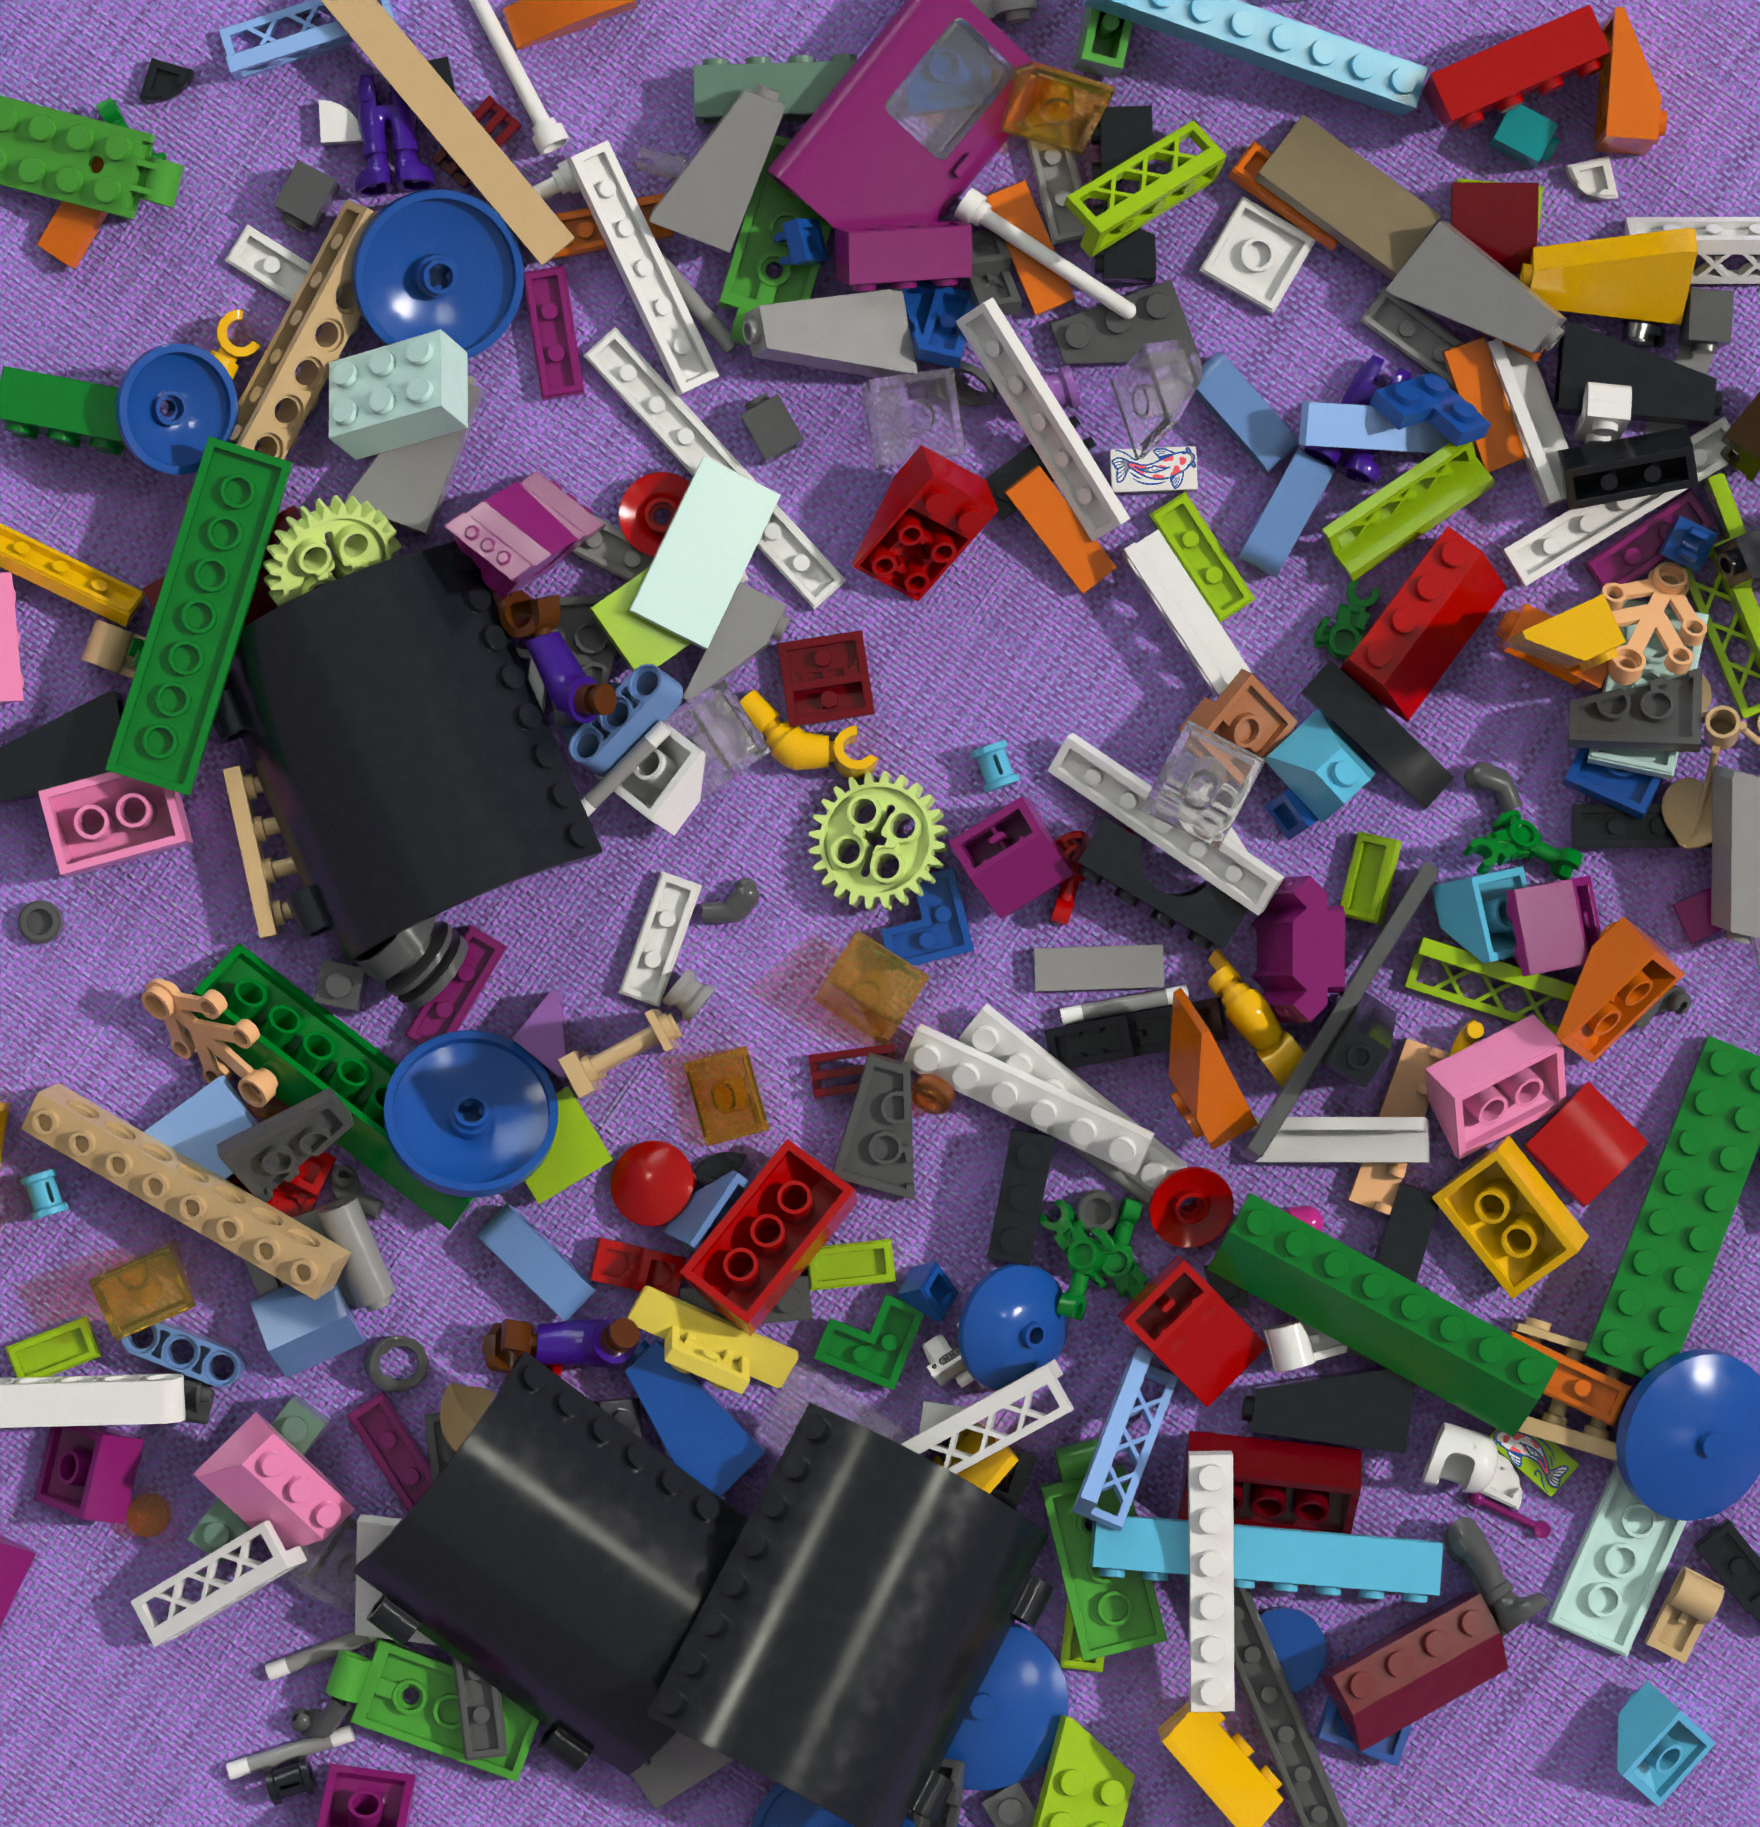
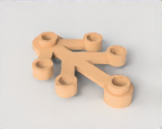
M1662 562L1649 572L1645 580L1624 584L1611 582L1603 586L1601 594H1604L1618 626L1624 627L1637 624L1628 644L1616 648L1619 656L1609 660L1608 671L1615 683L1630 685L1640 679L1646 665V657L1643 652L1654 631L1667 652L1664 660L1666 669L1678 675L1689 671L1694 655L1683 643L1688 646H1699L1702 644L1708 628L1706 623L1697 617L1686 598L1690 582L1687 571L1681 565L1674 562ZM1652 596L1648 604L1622 609L1625 601L1628 599ZM1668 603L1682 623L1678 634L1664 612Z
M160 978L152 979L145 986V992L142 994V1003L145 1009L153 1017L165 1021L171 1037V1048L179 1057L189 1059L196 1052L198 1053L203 1067L202 1074L208 1084L222 1075H225L228 1080L231 1079L232 1069L242 1078L238 1083V1090L243 1099L250 1105L261 1108L275 1096L278 1086L275 1075L265 1068L254 1070L223 1042L235 1043L241 1048L248 1049L260 1037V1032L253 1022L248 1019H241L232 1026L198 1019L190 1012L203 1013L209 1019H217L228 1007L225 997L220 992L210 989L203 996L181 993L174 983Z

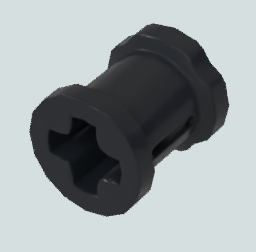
M306 1755L299 1757L298 1762L273 1769L269 1766L264 1768L266 1787L274 1805L281 1804L283 1798L306 1791L310 1795L317 1793L314 1771Z

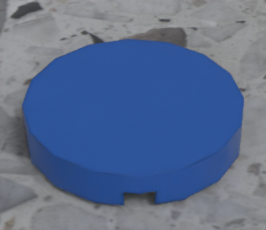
M1281 1606L1266 1609L1260 1613L1292 1693L1300 1692L1314 1683L1324 1669L1327 1648L1323 1632L1314 1619L1299 1609Z

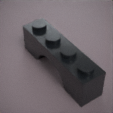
M1152 106L1100 107L1098 119H1091V145H1099V162H1092V181L1153 145ZM1122 179L1116 181L1115 191H1120ZM1100 200L1101 205H1093V214L1098 216L1105 212L1108 201ZM1139 228L1094 255V273L1102 274L1104 285L1154 284L1156 280L1155 234Z
M1096 815L1070 859L1080 865L1077 873L1098 886L1102 880H1105L1117 887L1113 895L1133 907H1136L1139 901L1153 909L1150 917L1166 927L1172 929L1175 923L1189 930L1190 932L1186 938L1208 951L1211 945L1224 949L1248 908L1206 880L1184 893L1166 894L1158 890L1148 881L1142 870L1139 859L1141 839L1109 819Z

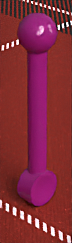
M1480 1492L1468 1494V1501L1471 1505H1483L1532 1529L1538 1538H1546L1551 1532L1550 1525L1544 1520H1531L1486 1498Z

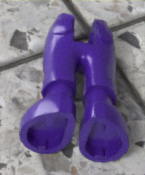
M373 73L361 74L357 89L358 126L363 143V159L367 161L364 170L355 179L356 194L363 197H377L386 195L393 189L391 173L387 162L389 155L385 136V123L390 122L393 154L396 156L397 187L405 192L431 189L435 186V174L428 166L422 164L416 156L419 152L418 141L416 140V114L391 84L389 87L393 104L378 106V91Z
M1373 355L1356 373L1341 403L1370 405L1369 403L1375 390L1380 389L1374 383L1379 378L1385 360ZM1399 368L1388 386L1411 379L1412 373ZM1306 445L1304 447L1306 453L1337 469L1345 448ZM1355 448L1347 457L1341 469L1342 474L1353 481L1366 485H1375L1381 475V470L1374 463V454H1378L1380 450Z

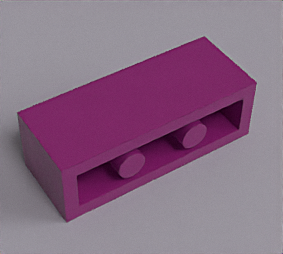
M958 220L835 227L836 280L850 285V290L873 291L876 290V283L891 282L892 288H916L917 281L932 280V285L935 286L957 285L958 278L972 277V225Z

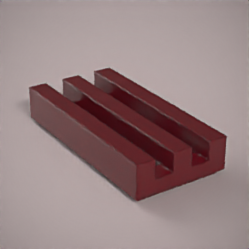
M489 95L472 115L480 123L491 110L495 113L483 127L489 135L502 121L508 125L494 140L502 149L519 131L522 125ZM441 147L432 157V160L465 189L472 181L465 173L461 175L457 171L460 167L454 160L450 164L446 161L450 155Z
M894 1044L808 1055L814 1098L856 1092L859 1083L822 1088L821 1079L862 1074L864 1065L819 1071L818 1062L867 1056L868 1052L874 1054L886 1053L888 1058L896 1060Z

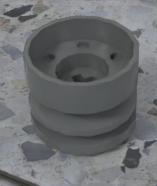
M435 916L383 942L353 961V963L375 981H385V989L393 996H398V1000L412 1010L432 1001L454 978L465 960L468 951V941L456 931H452V927L443 920L435 922Z

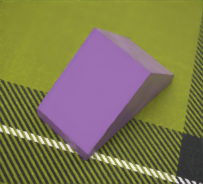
M555 990L549 992L512 1039L557 1076L566 1077L567 1075L558 1059L568 1054L562 990Z

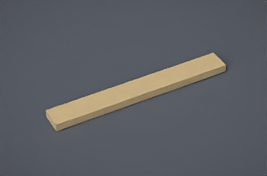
M321 0L542 267L575 240V237L377 0Z

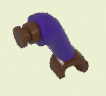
M523 590L510 592V595L503 599L499 605L501 624L512 637L531 636V639L526 641L525 644L557 712L573 723H590L598 715L611 714L617 703V696L613 687L609 684H597L593 678L587 676L567 646L559 631H551L557 628L560 619L559 594L534 599Z
M506 1318L502 1323H493L488 1335L483 1336L482 1353L486 1354V1366L489 1370L499 1373H508L518 1356L524 1351L534 1355V1358L544 1365H579L611 1368L630 1359L634 1354L640 1335L637 1325L628 1318L587 1319L538 1324L536 1333H533V1323Z

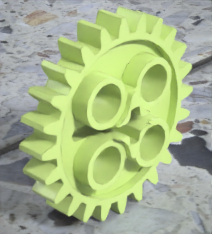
M334 495L330 506L327 507L318 498L315 511L310 512L305 506H301V519L297 521L289 516L286 518L290 526L287 532L275 530L274 533L281 542L279 545H267L266 549L273 556V559L263 562V566L269 572L263 579L271 589L268 594L279 607L313 590L316 586L320 587L336 580V578L339 579L369 566L398 557L395 552L401 548V544L394 537L397 532L379 509L375 510L368 501L360 504L354 496H350L344 504L338 495ZM326 532H327V537H328V539H327L328 546L326 545V541H325V533H326Z
M883 771L879 782H876V779L870 772H866L863 785H860L853 777H849L850 790L845 793L841 788L835 786L833 789L838 799L834 803L826 799L821 801L828 810L827 814L813 815V818L822 825L821 830L809 832V836L819 841L820 844L809 849V853L813 857L822 858L821 861L813 866V869L817 873L829 872L821 883L827 888L837 885L834 896L840 900L850 893L849 904L854 908H857L863 899H865L866 909L870 912H874L878 900L881 901V904L887 911H892L894 898H897L904 906L909 905L907 893L911 890L920 897L924 895L920 886L923 880L935 884L936 880L929 873L931 867L944 868L945 866L936 858V853H943L949 850L948 846L938 841L939 837L949 832L945 826L935 825L936 822L944 817V814L940 809L929 810L936 800L930 794L920 798L923 787L917 782L907 790L908 779L904 775H900L894 784H892V777L887 771ZM866 805H875L876 814L873 820L865 824L859 823L858 815L860 810ZM894 806V812L887 819L888 808ZM907 819H913L915 821V830L912 835L903 839L898 838L897 829L900 823ZM883 836L886 838L884 846L876 845L874 847L871 844L873 837L881 838ZM850 845H859L860 854L857 860L849 864L843 863L842 855L844 850ZM890 859H898L899 870L892 878H882L881 869L884 863ZM870 864L869 875L867 877H863V871Z

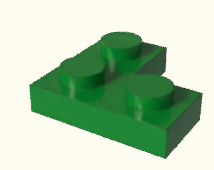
M886 1293L870 1333L830 1317L814 1359L894 1391L924 1313L902 1299Z

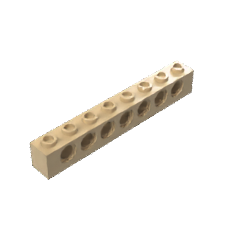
M346 199L238 402V421L230 437V443L254 450L257 441L261 439L258 452L283 460L288 451L296 444L299 438V431L309 412L317 405L319 393L329 376V362L340 359L339 355L347 340L359 326L361 314L353 292L352 265L362 233L377 214L368 207ZM342 286V293L336 300V293ZM322 324L318 337H315L317 328ZM301 363L300 372L295 376L296 368ZM281 401V407L275 414L276 405ZM191 492L184 503L186 505L188 504Z
M60 1083L37 1093L21 1127V1130L314 1300H317L334 1288L351 1254L347 1249Z

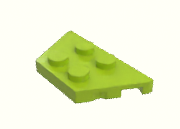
M1061 1714L1032 1827H1122L1135 1775L1080 1724L1066 1715Z

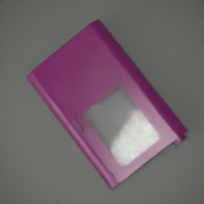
M906 0L767 168L766 172L784 190L806 203L834 230L835 227L940 221L1048 91L1053 81L970 0Z

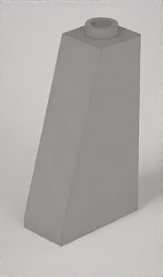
M757 83L754 90L744 87L654 206L649 222L730 253L786 107L785 102L778 100L781 93Z
M1439 221L1385 289L1398 298L1532 353H1540L1543 348L1550 351L1565 333L1561 326L1566 321V317L1450 223L1445 221Z
M893 288L759 305L744 314L743 337L746 344L750 345L752 357L889 381H900L918 372L902 289Z
M468 375V428L379 453L349 493L346 501L350 496H354L360 504L368 501L375 510L379 509L390 523L430 537L484 394L480 387L475 386L477 379Z
M1715 765L1712 797L1711 925L1727 930L1725 934L1726 939L1750 945L1752 937L1760 939V776Z

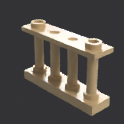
M242 766L223 769L259 937L267 939L282 935L280 926L286 925V920L293 919L287 902L282 903L281 899L274 901L271 884L276 883L279 877L297 874L298 871L292 857L273 861L271 857L265 858L261 842L267 841L269 835L278 834L281 831L275 817L263 819L262 815H255L252 800L257 799L258 794L264 793L258 776L254 777L253 773L246 774V770Z
M651 1009L644 1013L651 1026L598 1054L587 1055L585 1050H579L558 1059L578 1098L591 1096L604 1089L601 1079L607 1077L605 1072L659 1043L665 1052H672L680 1048L676 1039L682 1037L683 1034L671 1013L668 1015L666 1013L662 1014L660 1009Z
M1526 1316L1524 1324L1513 1321L1511 1330L1524 1333L1526 1338L1539 1344L1544 1339L1567 1346L1565 1356L1581 1363L1588 1343L1549 1332L1551 1323ZM1606 1366L1604 1374L1621 1381L1623 1372ZM1553 1398L1548 1413L1543 1412L1541 1420L1528 1416L1518 1432L1617 1461L1616 1442L1608 1440L1610 1434L1609 1431H1606L1608 1424L1591 1417L1590 1424L1584 1425L1583 1432L1567 1428L1569 1419L1565 1418L1568 1405Z

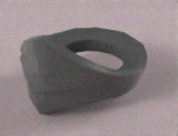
M961 361L959 369L945 366L939 374L935 389L937 397L967 406L991 405L998 394L997 388L988 374L964 361ZM959 373H967L976 377L986 387L987 392L975 390L970 385L964 384Z
M401 1335L388 1336L380 1339L372 1346L365 1357L364 1369L373 1384L385 1391L398 1393L417 1386L424 1379L429 1359L424 1347L415 1339ZM398 1346L409 1347L418 1357L416 1372L411 1377L403 1380L393 1379L389 1375L382 1374L379 1366L381 1355L388 1353L391 1348Z

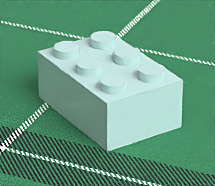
M441 329L329 362V439L355 460L468 428L467 352Z

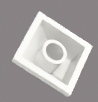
M664 721V724L669 727L672 733L614 792L650 821L675 836L700 802L706 753ZM597 774L594 775L599 780L603 778L601 776H598Z

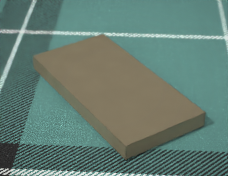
M1304 114L1254 179L1392 281L1442 216Z

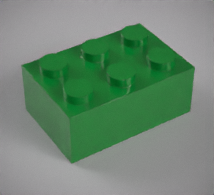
M3 366L0 379V422L5 425V431L12 432V436L37 440L38 433L47 435L46 438L54 440L55 444L71 448H79L80 442H87L90 447L96 448L97 452L114 456H122L123 449L129 450L120 435L116 421V398L119 388Z

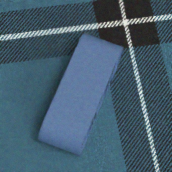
M1217 351L1186 379V383L1194 394L1253 461L1266 473H1269L1299 446V441L1294 433L1221 352Z
M1298 448L1238 557L1276 578L1336 469Z
M654 664L640 665L615 690L617 703L611 714L598 715L595 720L590 723H584L574 733L569 743V753L572 759L598 776L604 777L659 720L664 723L678 708L683 698V688L680 682Z
M508 1203L477 1233L478 1237L565 1321L597 1291L578 1269Z
M148 1314L137 1316L129 1320L122 1329V1344L128 1352L212 1386H229L241 1379L245 1372V1357L235 1347L159 1317ZM139 1323L147 1324L153 1330V1342L148 1347L139 1345L134 1339L133 1332ZM178 1339H185L192 1344L194 1356L190 1362H181L175 1357L173 1348ZM218 1355H226L234 1362V1373L230 1378H222L214 1371L213 1364Z

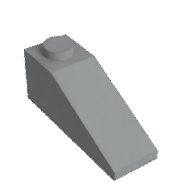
M740 582L682 699L692 705L768 648L772 638L780 641L791 618L784 615L787 605Z

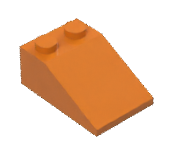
M1615 7L1603 23L1602 28L1611 53L1606 61L1602 63L1604 68L1599 71L1593 152L1645 156L1653 145L1658 143L1659 136L1665 135L1667 110H1660L1661 95L1625 8Z
M1623 916L1618 922L1608 925L1601 932L1599 940L1591 947L1557 1031V1039L1593 1064L1667 993L1685 973L1651 937Z
M1182 988L1174 991L1168 1076L1176 1092L1169 1096L1180 1116L1184 1117L1195 1139L1204 1136L1211 1149L1214 1150L1258 1124L1209 1028Z

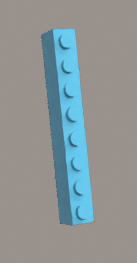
M1083 0L1082 5L1399 117L1416 109L1428 67L1240 0Z
M1127 1515L1120 1532L1093 1521L1089 1565L1099 1567L1100 1576L1124 1578L1125 1570L1143 1571L1142 1579L1168 1581L1169 1573L1186 1575L1185 1582L1189 1583L1188 1520ZM1234 1524V1587L1255 1588L1256 1580L1272 1582V1590L1298 1592V1584L1315 1585V1593L1341 1595V1588L1358 1589V1597L1384 1599L1385 1591L1402 1593V1601L1427 1603L1428 1595L1440 1596L1444 1543L1432 1540Z

